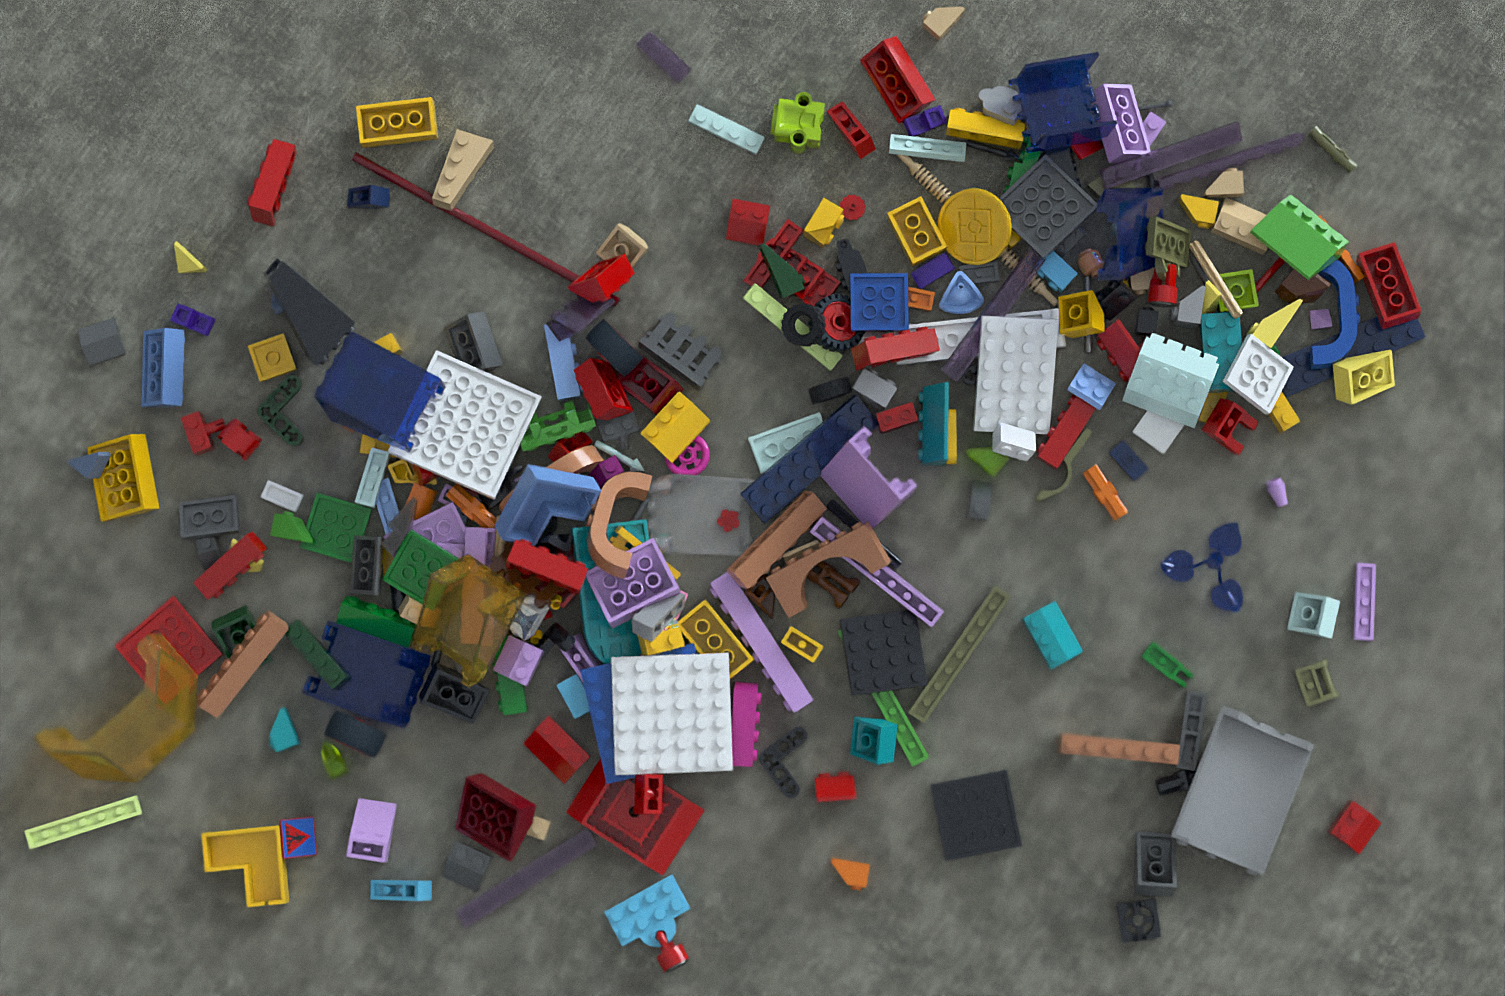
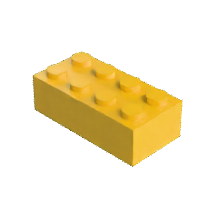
M432 97L356 106L359 139L363 148L438 139L435 105Z
M706 600L702 601L678 621L681 632L691 644L694 643L695 649L699 654H729V680L754 661L753 657Z

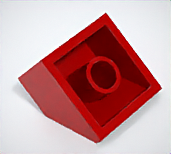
M733 199L726 240L757 246L763 244L770 214V205Z
M1349 800L1327 833L1360 855L1381 822L1359 804Z

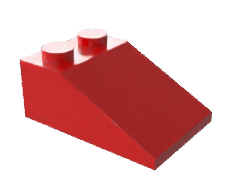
M849 771L837 772L838 776L830 777V773L818 774V778H815L816 801L856 799L854 776L849 775Z

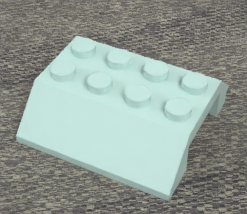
M1152 333L1151 337H1146L1122 401L1195 428L1219 364L1216 363L1218 357L1205 353L1203 358L1199 357L1201 351L1186 346L1185 351L1181 350L1183 344L1168 339L1167 344H1164L1165 337Z

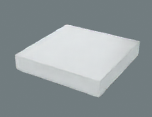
M1147 411L1132 433L1161 454H1164L1184 424Z

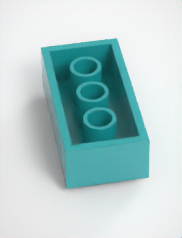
M1230 312L1202 314L1200 322L1202 358L1205 353L1218 357L1216 363L1219 364L1208 393L1234 392L1223 380L1242 346L1240 316L1235 319Z

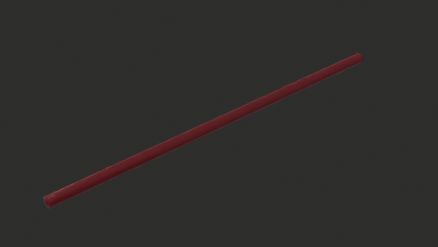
M357 152L354 154L352 161L433 205V194ZM437 207L572 283L580 277L456 207L452 211ZM611 294V298L606 302L616 307L620 298Z

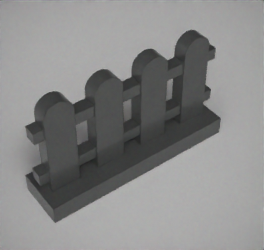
M668 313L665 317L660 316L658 318V321H660L653 332L650 330L647 332L648 338L642 337L638 347L700 391L705 383L704 378L708 380L710 377L708 372L715 363L719 365L722 362L720 359L722 350L719 347H713L710 351L706 349L707 340L702 335L697 336L695 340L689 336L691 333L689 325L684 324L680 328L674 325L676 316L673 313ZM671 329L675 332V335L666 343L662 339ZM686 340L691 345L684 354H681L677 350ZM702 352L706 357L698 366L693 361Z

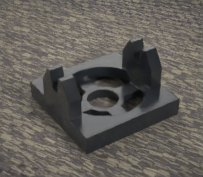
M1155 898L1117 903L1122 943L1161 938ZM1140 906L1147 908L1152 913V916L1142 914ZM1134 907L1132 917L1124 919L1127 911ZM1136 915H1142L1144 918V923L1141 926H1136L1133 923V918ZM1146 922H1153L1151 930L1144 934L1143 927ZM1132 924L1136 927L1137 935L1130 933L1125 925Z

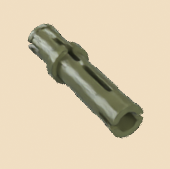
M1315 126L1308 135L1331 155L1335 163L1338 162L1349 174L1358 166L1346 154V151L1338 147L1318 126Z

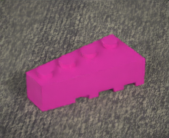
M735 681L731 729L733 766L752 767L753 761H757V750H754V742H758L759 731H755V723L759 724L760 712H756L757 705L761 704V693H758V683Z

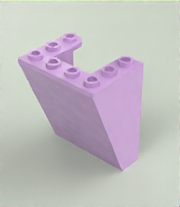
M864 427L843 446L821 471L822 474L820 476L862 523L869 521L873 529L914 493L917 485L911 478L905 483H901L897 477L890 484L867 459L871 453V447L866 440L871 433Z

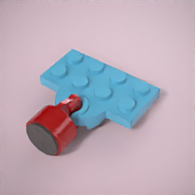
M673 875L666 877L604 912L622 947L641 938L645 944L660 948L662 953L656 959L664 973L672 972L689 962L690 958L683 945L675 946L672 941L676 934L674 918L691 909Z

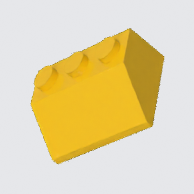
M679 391L640 434L650 445L673 463L711 421Z

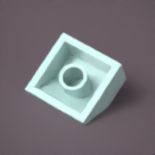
M1295 592L1287 629L1332 639L1340 601L1326 596Z

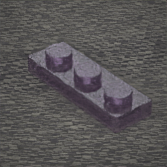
M651 31L637 43V46L678 84L691 71V68Z

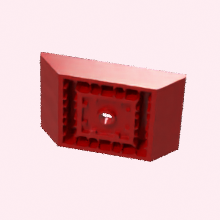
M600 758L566 813L645 866L664 875L705 810L663 783L662 814H639L638 817H632L629 814V809L634 806L635 778L607 784Z

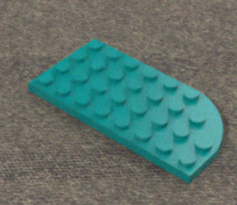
M647 519L607 525L606 536L610 543L609 539L611 536L615 538L618 535L614 531L618 525L622 526L642 543L649 540ZM590 527L571 528L574 560L585 564V568H588L589 571L597 566L591 558L587 547ZM627 542L625 546L630 550L632 545ZM585 577L579 592L584 637L592 653L603 665L612 663L611 657L640 656L641 649L638 636L632 632V619L612 628Z

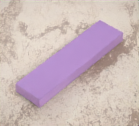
M1355 564L1353 640L1374 641L1376 564Z

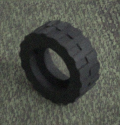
M803 303L795 304L793 307L788 308L787 312L783 315L781 330L788 342L797 346L809 347L822 339L826 323L825 317L817 307ZM800 316H807L812 321V328L805 335L799 334L795 329V322Z
M848 377L835 379L808 389L812 404L826 402L853 392Z

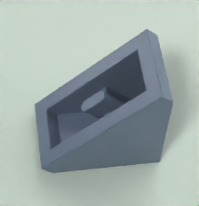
M97 452L68 460V463L87 479L100 478L111 454L110 452Z

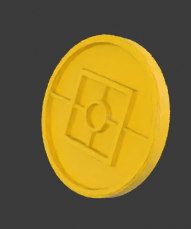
M970 188L955 193L944 203L938 217V230L947 245V252L965 264L981 265L996 259L1005 251L1011 238L1012 225L1007 208L997 196L983 189Z

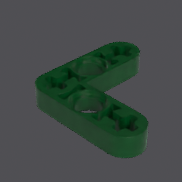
M289 375L258 407L257 413L289 445L296 447L302 444L303 434L280 413L302 388L300 378L295 375ZM290 380H297V387H291L288 390L291 393L290 395H288L287 392L282 390L283 387L287 389L290 386V383H288ZM277 393L285 395V400L282 403H276L275 395ZM264 408H271L269 412L273 416L277 413L278 416L273 418V420L267 415L263 417L264 412L262 410ZM280 419L286 423L283 430H277L275 426L276 422ZM288 430L294 435L299 434L297 442L290 441L292 438L286 433Z

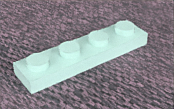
M698 104L689 119V123L757 155L765 139L764 136Z
M891 134L889 154L964 162L966 143Z

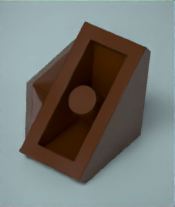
M763 574L758 578L756 585L746 589L744 594L773 619L775 593L766 579L768 575Z

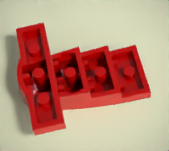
M787 219L776 236L765 244L791 265L798 274H802L805 284H803L805 289L792 295L804 304L815 306L822 298L834 294L841 285V281L809 261L807 257L791 249L804 230ZM759 251L757 262L743 281L750 287L756 283L759 287L763 288L771 275Z

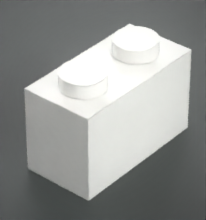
M1000 423L992 433V452L1028 461L1036 451L1035 432Z

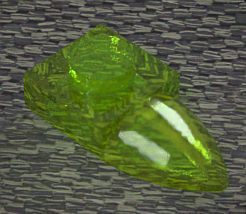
M324 741L321 748V758L330 779L333 780L349 771L338 749L331 743Z

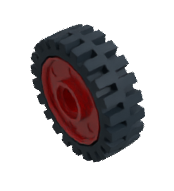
M832 294L822 298L815 304V307L821 310L826 323L825 333L822 335V339L817 342L819 346L823 345V349H829L831 352H841L860 342L865 332H851L850 298L848 299V295ZM835 319L839 322V326L836 325ZM809 320L808 325L812 328V321Z

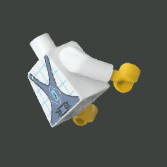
M507 594L501 603L508 608L504 620L508 623L512 634L524 641L530 638L532 644H537L543 635L542 631L537 629L548 612L549 607L545 605L541 609L534 606V598L536 596L532 594L528 597L519 595L515 599ZM555 595L551 599L552 604L550 606L552 609L557 610L560 608L561 596Z

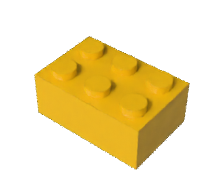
M922 196L887 213L886 218L911 267L946 251L947 245Z

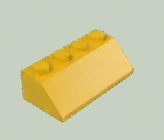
M962 108L950 109L946 136L1020 149L1025 130V123H1021V120L1018 119L1014 126L995 118L984 116L982 112L973 111V113H968Z

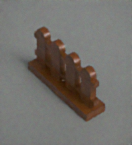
M507 542L504 545L505 550L497 558L495 556L491 558V572L499 574L503 570L507 573L505 575V583L512 586L518 582L521 584L519 593L522 597H528L532 593L536 596L534 598V606L541 609L545 605L549 607L552 604L551 599L559 591L563 593L565 589L554 585V581L550 580L549 584L539 592L536 588L543 581L535 577L536 574L533 573L525 581L522 578L524 574L520 573L517 567H513L512 570L506 568L507 559L514 545V542H511V544Z

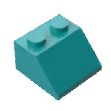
M854 717L850 754L877 765L894 762L897 724L884 719Z

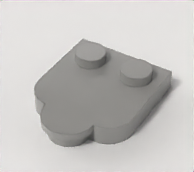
M997 86L993 89L987 88L979 92V100L983 104V113L1014 126L1029 105L1031 99L1028 95L1004 86Z

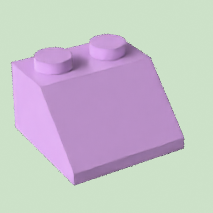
M509 635L493 670L525 686H529L544 651Z

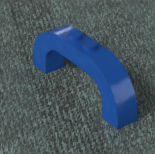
M1339 260L1334 261L1318 273L1322 278L1329 280L1336 289L1339 338L1329 345L1311 347V369L1328 368L1333 366L1334 363L1343 360L1356 340L1357 325L1360 324V313L1356 312V306L1359 305L1358 294L1355 295L1354 281L1350 272Z

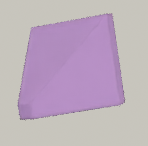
M1329 309L1309 311L1311 330L1332 327Z

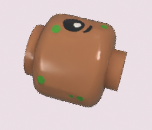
M1089 248L1078 255L1077 265L1084 276L1095 278L1103 273L1102 269L1105 267V262L1099 251Z

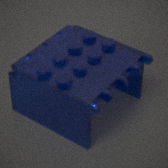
M1098 52L1025 64L1017 78L1008 80L1009 85H1016L1018 95H1014L1012 98L1013 101L1020 100L1022 113L1017 114V118H1024L1027 130L1022 132V137L1029 136L1031 147L1026 148L1027 153L1098 141L1100 138L1107 137L1117 125V120L1096 122L1101 119L1098 105L1091 104L1096 102L1093 86L1086 87V85L1092 83L1088 70L1098 58Z

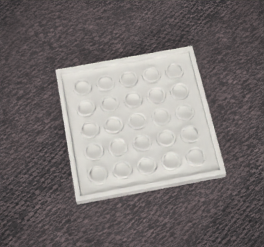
M436 350L388 453L495 500L542 396Z
M728 653L611 657L615 775L733 770Z

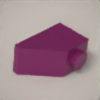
M616 455L599 463L588 476L593 477L599 488L602 489L610 478L625 472Z

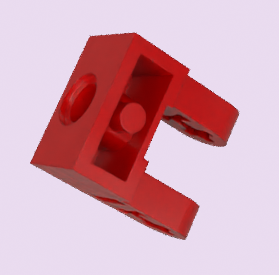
M1220 398L1201 431L1231 453L1239 456L1244 446L1232 438L1233 430L1239 423L1246 429L1254 431L1259 422L1234 401Z

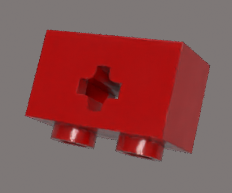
M913 402L875 415L881 434L918 422Z
M635 775L634 814H662L663 775Z

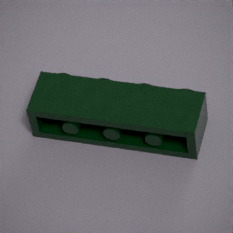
M296 619L288 627L289 629L284 635L333 690H339L352 678L301 620Z

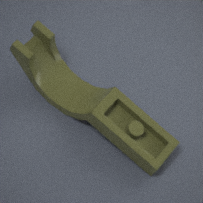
M1085 428L1063 459L1062 463L1066 469V478L1063 485L1056 490L1047 491L1042 489L1036 497V501L1040 502L1060 493L1069 484L1072 477L1070 463L1092 431Z

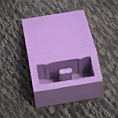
M358 798L346 857L388 862L397 804Z

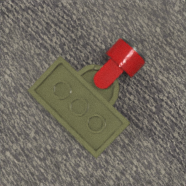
M1149 216V223L1147 224L1148 238L1145 250L1146 255L1155 258V269L1150 281L1147 303L1156 307H1174L1177 303L1178 288L1175 287L1176 277L1180 276V268H1189V245L1191 244L1192 231L1157 216Z

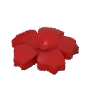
M727 509L722 510L720 514L722 518L717 519V524L720 527L724 526L723 530L727 533L733 530L732 527L738 529L740 524L739 520L736 519L739 516L737 511H730L729 514Z

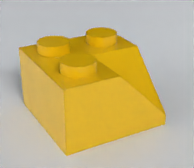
M823 198L804 229V237L822 248L826 244L829 245L834 238V235H832L835 228L839 229L844 221L843 209Z
M1093 290L1058 297L1060 334L1069 338H1077L1105 332L1104 313Z

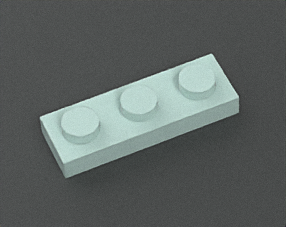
M371 447L355 499L356 504L371 508L375 507L391 455L387 451Z

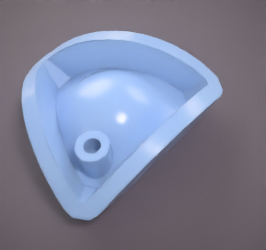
M959 271L954 275L947 287L939 307L948 313L965 314L978 309L984 303V298L964 272Z

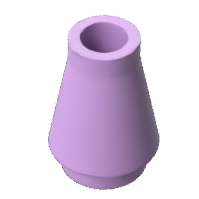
M1281 477L1266 482V489L1277 507L1288 504L1285 484Z

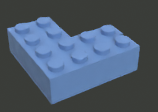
M527 465L495 527L502 540L515 542V540L520 541V539L531 542V545L536 546L552 516L585 521L592 509L590 504H595L601 489L595 479L590 476Z

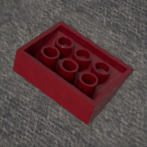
M483 773L465 777L455 830L511 862L533 823L536 804Z

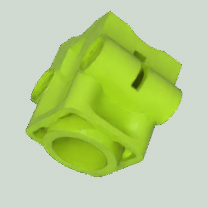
M807 92L799 93L795 100L779 98V104H774L771 135H774V141L790 143L791 151L796 154L803 153L806 147L820 148V125L824 118L825 103L813 102L811 95ZM806 103L807 106H801L799 104ZM801 140L802 143L797 144L794 141Z

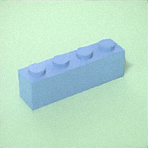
M567 321L544 325L558 401L582 398L581 393L584 391L577 383L574 369L579 366V362L575 363L574 355H577L576 345L571 343L570 338L574 336L572 325L568 326Z

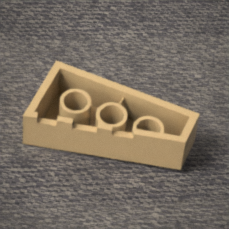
M456 130L432 197L434 206L450 211L453 210L469 183L474 179L479 168L483 166L486 158L493 151V140Z

